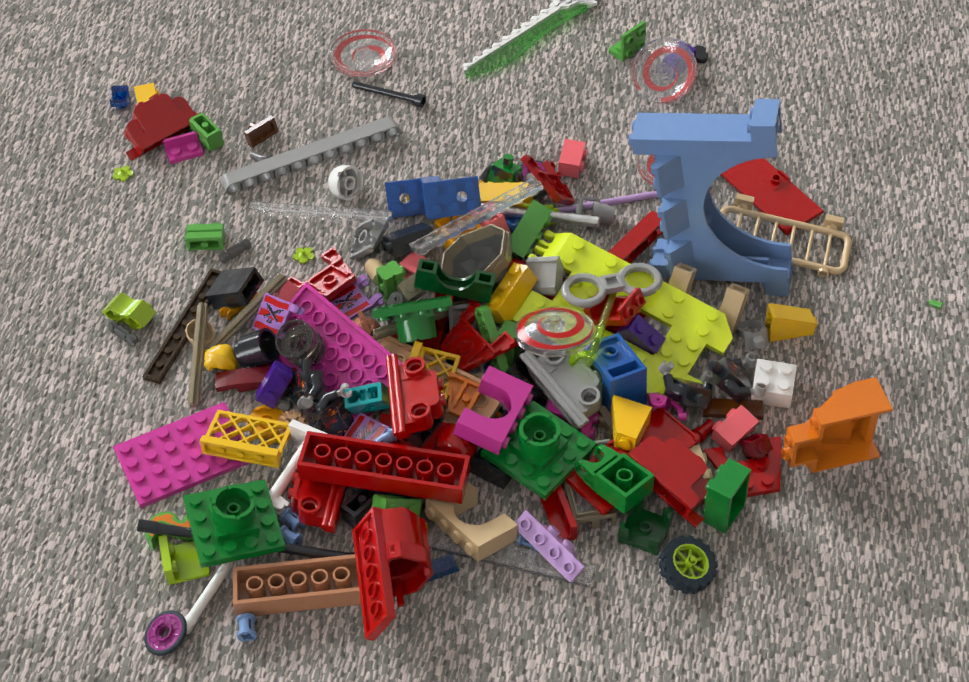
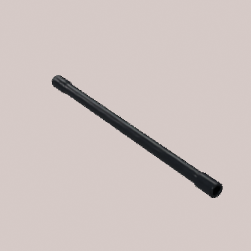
M139 519L138 532L193 539L191 529L188 527L163 524ZM285 543V551L279 552L311 558L355 554V552L348 553Z

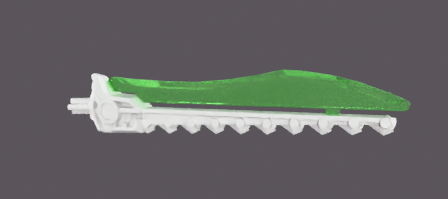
M554 0L549 5L550 8L542 9L540 15L532 16L531 21L522 23L520 29H513L511 35L503 36L501 42L493 43V48L485 49L481 56H474L473 62L464 63L465 77L469 78L494 70L517 59L549 31L577 14L586 12L587 8L596 6L597 1Z

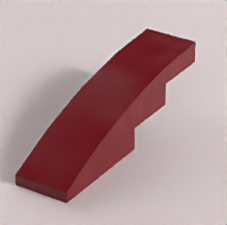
M251 367L217 372L215 389L217 392L236 388L239 393L258 389L270 367ZM292 368V372H297V369ZM291 380L287 387H291Z

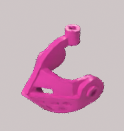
M659 392L648 393V406L652 407V411L657 408H664L669 412L670 406H672L678 412V420H687V413H683L679 403Z

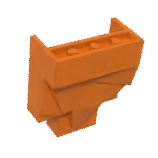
M877 377L856 381L833 391V395L821 407L813 409L812 417L807 422L787 427L786 436H784V448H782L781 452L783 459L787 460L790 468L804 465L809 467L811 473L880 457L873 442L879 414L891 412L893 408Z

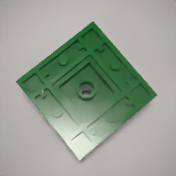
M450 295L375 307L372 310L373 319L378 318V322L390 320L391 316H394L399 343L416 341V339H429L437 337L433 309L437 308V312L449 310L448 306H452V300Z
M532 401L525 408L526 411L522 420L518 419L516 421L518 426L515 433L509 434L508 437L511 439L507 448H502L499 455L483 448L481 456L546 500L575 470V462L579 459L585 460L595 450L597 443L535 401Z
M265 479L243 484L226 485L218 489L183 495V503L201 568L285 551L284 539Z

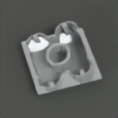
M370 218L359 224L353 233L355 242L350 250V258L360 259L375 250L389 227L387 220Z
M560 256L528 257L526 265L538 279L532 290L539 294L556 296L563 283L564 266Z

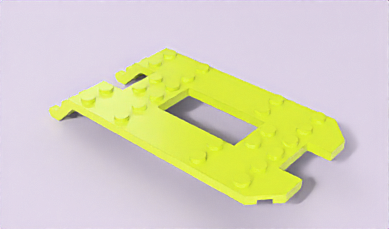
M546 230L543 237L552 243L539 240L538 245L534 247V252L542 257L560 256L564 271L570 274L569 277L578 273H588L600 278V276L619 273L625 266L630 265V263L573 233H553L550 230ZM529 254L528 257H537V256L534 255V254ZM641 271L630 273L625 278L627 284L634 288H647L655 281L650 274ZM663 281L660 290L653 295L644 297L646 304L639 312L670 328L665 336L664 343L657 354L651 355L626 341L647 368V397L648 393L659 392L662 395L664 394V375L658 369L664 360L667 364L670 361L674 364V368L670 372L673 377L702 383L690 376L689 373L705 347L723 356L733 339L724 313ZM579 282L571 286L569 291L576 298L589 299L594 297L599 292V289L592 283ZM561 289L553 301L531 290L511 321L519 324L526 315L545 308H565L577 312L585 321L584 328L578 334L567 338L547 336V339L554 345L572 344L587 337L593 327V332L587 340L564 350L568 354L577 353L581 358L585 357L590 366L596 368L584 353L583 345L613 335V333L598 325L590 324L583 311L584 308L576 307L566 302L562 296ZM625 292L613 293V296H629ZM546 310L531 316L525 323V329L542 319L541 323L545 325L549 332L561 333L574 328L577 320L574 315L566 311Z

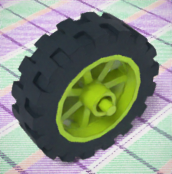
M681 535L677 539L673 538L660 553L659 559L661 560L658 562V566L661 568V576L665 577V582L668 585L671 584L674 590H680L684 594L689 592L696 594L699 591H703L714 580L713 578L717 574L716 568L718 563L715 561L716 556L714 552H711L708 544L702 543L703 540L695 539L691 535L687 537ZM675 555H676L681 561H675ZM693 570L699 573L700 576L695 577Z

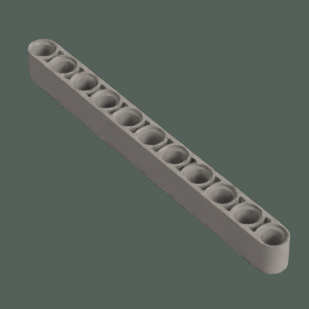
M384 117L227 172L221 176L220 182L226 193L232 195V193L247 190L249 187L264 184L266 181L281 178L280 176L295 173L297 170L312 167L314 164L329 161L328 159L343 156L345 153L360 150L362 147L366 148L376 144V142L391 139L393 136L397 137L401 130L392 117Z

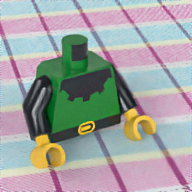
M505 154L503 158L492 162L483 171L478 182L519 183L525 182L522 175L521 166L513 163L514 156Z

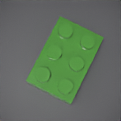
M534 199L511 235L512 256L519 260H523V258L527 260V257L534 249L531 245L533 242L537 244L543 234L541 232L542 227L546 228L553 218L550 215L552 210Z

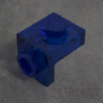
M128 85L112 86L110 106L116 107V109L126 108L130 102Z

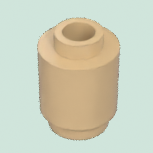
M371 258L365 263V271L372 281L378 285L376 268L383 264L380 260Z

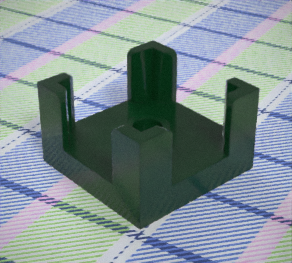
M642 500L630 509L626 522H621L618 531V542L658 555L672 525L674 510L664 507L661 516L644 510V500Z

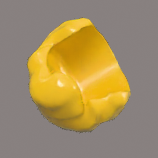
M218 344L207 349L204 354V367L208 371H212L214 368L222 370L238 369L239 364L234 356V350L231 348V345Z

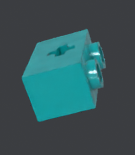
M382 382L344 390V392L352 390V396L345 398V409L354 415H358L360 412L364 414L390 408L389 388Z

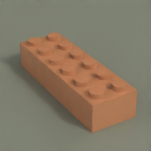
M355 554L233 567V606L236 617L244 613H252L255 616L361 604Z

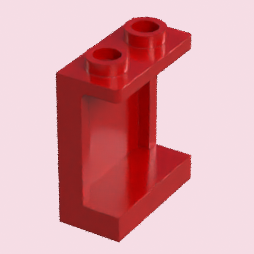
M635 288L629 296L607 294L600 304L584 308L583 311L592 325L627 326L646 304V300L641 289Z

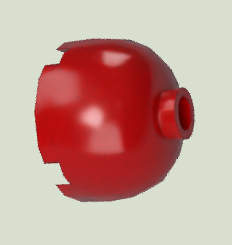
M456 423L444 426L440 430L437 439V446L441 447V451L469 455L471 459L475 455L478 445L454 435Z

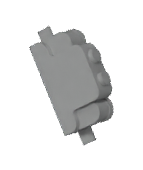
M529 349L520 355L522 361L527 365L530 377L543 390L572 427L580 429L589 423L587 418L601 408L600 381H602V378L596 370H591L590 364L585 357L581 358L577 353L566 355L564 349H545L543 355L538 358Z

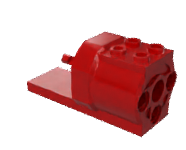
M372 507L352 530L366 640L375 641L396 618L393 597H396L398 607L405 606L403 595H410L419 591L433 576L425 519L419 518L417 514L406 507L389 509Z

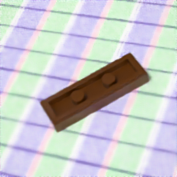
M712 398L707 408L703 409V417L726 418L727 413L732 408L737 409L742 405L755 418L763 420V401L743 399L740 403H737L733 399Z

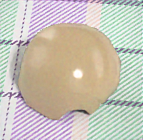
M196 319L189 322L185 329L187 339L192 345L194 343ZM208 321L205 347L216 337L215 328Z

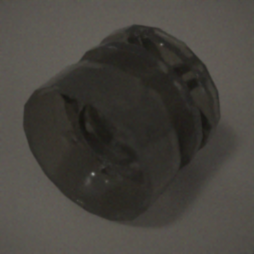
M294 319L286 322L276 334V349L298 368H301L300 359H312V365L315 366L325 354L326 345L324 338L310 324L303 320Z

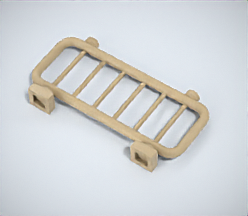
M739 193L736 195L734 206H725L720 210L724 216L727 213L739 214L736 225L739 228L742 216L756 218L754 236H757L760 220L775 223L771 241H775L778 224L793 227L790 238L791 249L796 228L811 231L805 260L792 257V262L795 266L818 271V276L828 277L829 274H842L848 267L852 239L847 233L841 231L844 223L843 217L826 214L823 226L753 211L752 206L755 197ZM814 232L829 236L823 264L809 261ZM832 236L844 240L839 267L827 266Z

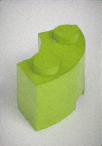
M123 292L115 296L102 310V313L109 319L115 320L119 324L121 322L127 323L130 329L135 330L144 328L157 313L150 303L144 300L132 299Z

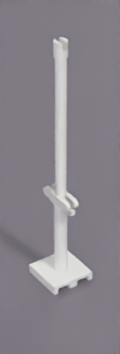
M292 419L288 426L294 447L298 449L269 491L275 513L278 515L283 513L285 507L288 508L290 506L289 502L281 495L291 482L293 474L298 471L297 462L307 431L327 434ZM236 561L221 564L197 602L184 617L187 622L186 634L191 632L197 623V619Z

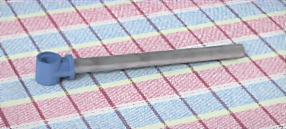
M457 194L456 196L458 201H464L466 199L460 198L459 194ZM481 203L482 213L493 209L506 217L522 218L528 209ZM552 211L550 214L553 217L550 222L596 228L600 226V217L555 211Z

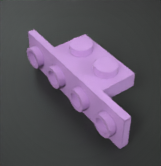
M525 510L515 523L518 524V532L569 582H573L585 568L576 558L578 553L574 550L575 546L573 543L563 539L559 535L560 531L555 526L541 524L528 510Z

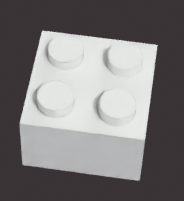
M757 359L752 389L755 388L756 383H764L766 385V392L762 398H757L751 394V400H762L764 405L790 409L797 365Z

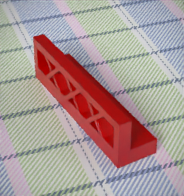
M560 485L546 500L539 497L549 525L555 526L560 531L559 535L563 539L569 541L577 539L578 526L562 486Z

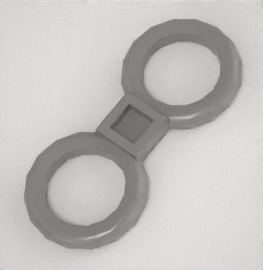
M633 263L625 266L619 273L600 276V278L588 273L572 275L564 281L561 292L563 298L569 304L580 308H590L600 304L607 294L625 292L630 295L635 289L625 281L626 276L630 273L641 271L650 274L655 281L651 286L640 288L644 297L653 295L660 290L663 279L657 268L645 263ZM589 282L597 286L599 292L592 298L580 299L573 296L569 289L576 283Z

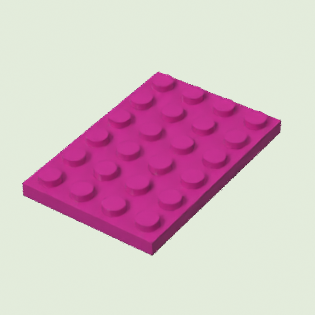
M225 402L113 446L140 508L250 464L248 462L202 454L200 439L202 435H206L217 410L230 412ZM221 417L219 423L222 425L230 420L229 418ZM234 426L224 429L226 434L236 430ZM221 431L212 435V437L217 438L223 436ZM237 435L230 440L240 441L242 438L240 435Z

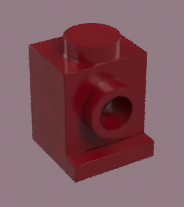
M755 433L739 441L747 460L753 457L761 459L767 456L769 451L773 450L768 434Z

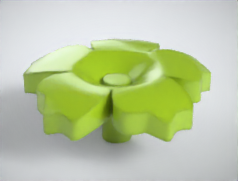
M127 165L122 168L117 167L114 168V175L112 177L115 180L121 179V182L132 177L134 172Z
M299 247L295 251L296 254L292 255V258L299 261L300 264H305L308 260H313L315 256L312 253L313 249L311 247H305L304 249Z

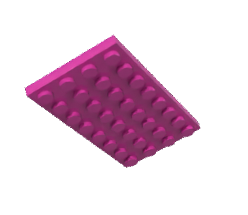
M306 282L290 301L292 304L305 308L303 316L291 312L283 333L294 337L292 344L278 339L280 345V356L278 359L285 365L296 368L297 371H301L300 359H312L313 370H322L325 393L335 389L340 390V386L343 383L349 384V388L382 382L388 387L386 356L392 354ZM373 412L364 413V414L370 417V415H371ZM351 413L353 419L355 420L358 415H354L353 413Z

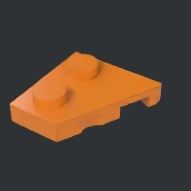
M450 371L448 374V414L459 418L465 408L473 411L482 393L478 392L480 383Z

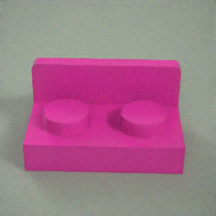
M196 131L163 140L170 164L204 155Z

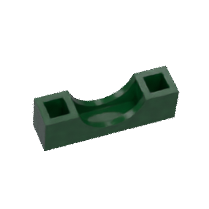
M420 258L416 270L414 288L490 303L496 274L476 270L469 277L455 278L445 273L439 262Z

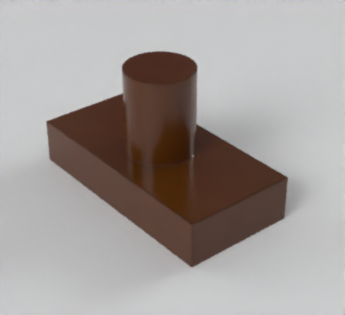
M270 115L257 124L254 122L250 123L248 130L244 131V135L248 145L254 148L278 133L279 130L275 118Z

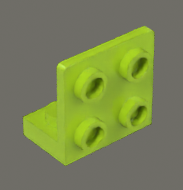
M167 535L158 537L163 571L168 585L210 575L209 567H200L194 541L174 545L173 542L169 543Z

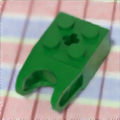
M603 444L595 447L594 454L599 462L592 463L579 459L574 464L578 476L595 493L623 514L627 513L653 492L654 474L625 453L620 454Z

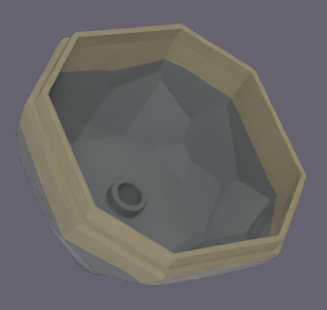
M490 224L460 235L443 252L442 270L455 278L469 277L476 270L495 273L493 294L511 267L513 252L511 234L505 229Z

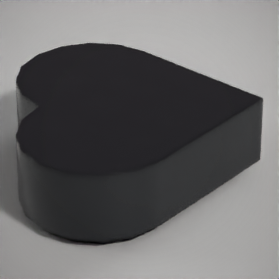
M700 45L695 46L694 48L697 49L695 62L706 63L708 60L706 48Z

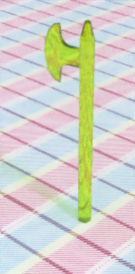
M617 293L608 295L590 350L582 351V345L575 348L569 357L568 362L570 366L574 367L582 359H586V366L588 368L594 363Z

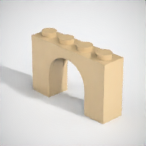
M679 262L674 266L669 285L691 296V287L697 269ZM734 283L727 287L719 311L725 314L732 335L737 330L750 289Z
M469 481L463 504L426 499L425 514L428 519L434 521L441 531L447 533L454 543L459 544L467 555L472 556L477 562L517 540L518 524L505 513L480 525L467 524L457 518L458 515L478 504V489Z

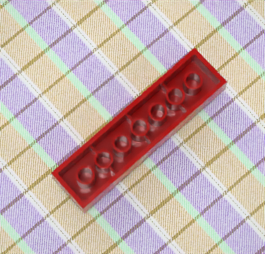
M307 431L297 462L299 479L463 504L470 474V456Z

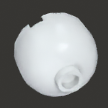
M340 165L330 173L328 186L334 196L349 201L357 196L353 195L354 193L362 190L363 176L361 171L357 170L355 166ZM347 190H352V194L347 195Z

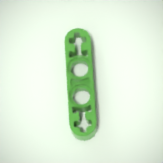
M487 305L477 307L475 309V317L481 336L491 344L499 337L491 310ZM504 353L489 360L491 367L502 372H506L509 367Z

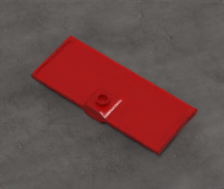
M764 158L740 163L721 174L738 192L755 197L753 205L762 213L805 223L824 213L823 209L791 182L789 176L782 170H777ZM778 224V228L786 235L792 233L793 227Z
M657 408L651 412L650 422L639 444L650 436L658 437L663 443L669 438H676L685 443L690 449L698 444L701 439L667 410ZM614 438L606 445L616 452L621 450L614 447ZM595 455L587 460L592 463L599 462ZM576 470L565 479L600 514L605 516L615 508L595 493L578 476Z

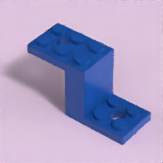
M438 176L385 182L389 219L425 214L427 219L482 213L478 176L441 180ZM460 191L467 194L464 201H458L456 198ZM407 193L410 196V200L407 203H402L400 201L401 194Z
M619 333L583 345L584 353L602 375V405L606 406L610 414L614 395L647 405V368Z

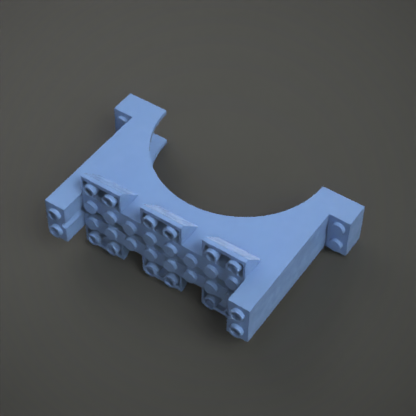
M755 99L754 107L750 108V114H637L636 121L632 122V134H629L628 143L629 146H632L633 154L654 155L655 163L651 164V175L655 177L653 189L657 190V197L661 198L662 205L658 207V218H661L660 232H663L664 239H657L656 246H653L652 250L653 259H650L649 265L657 268L662 278L670 279L674 266L681 262L697 269L694 280L762 283V288H765L766 295L789 297L793 273L791 243H780L762 239L740 229L730 222L718 209L710 191L711 184L726 170L746 161L778 157L777 135L782 133L780 99Z

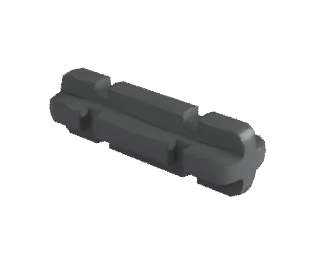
M247 238L240 241V244L237 243L228 248L227 252L223 251L218 255L219 260L223 264L230 261L229 258L233 259L243 253V250L250 249L252 247L251 242Z
M115 320L108 323V329L112 333L115 332V335L125 342L127 341L129 345L134 346L139 342L138 336L122 325H119Z

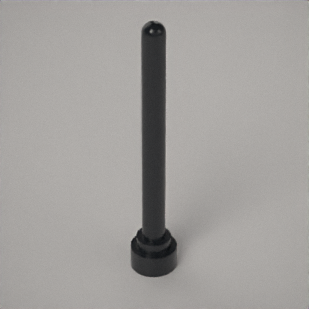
M356 81L352 82L353 88L410 101L416 107L422 108L426 103V95L424 94L410 95Z

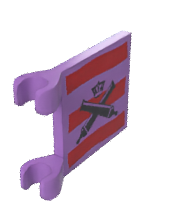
M362 274L356 279L355 283L329 302L348 318L353 319L358 316L357 311L362 310L364 313L373 307L383 304L384 300L379 292L368 300L360 290L369 285L368 277Z
M265 293L251 328L255 330L268 328L274 332L277 339L292 344L294 337L283 333L291 312L303 316L305 308Z
M360 412L344 436L373 441V439L388 431L387 428L389 427Z

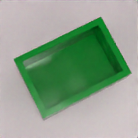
M730 458L724 465L721 464L715 478H711L705 487L707 494L704 502L706 504L702 511L704 523L724 534L727 532L746 505L751 469Z

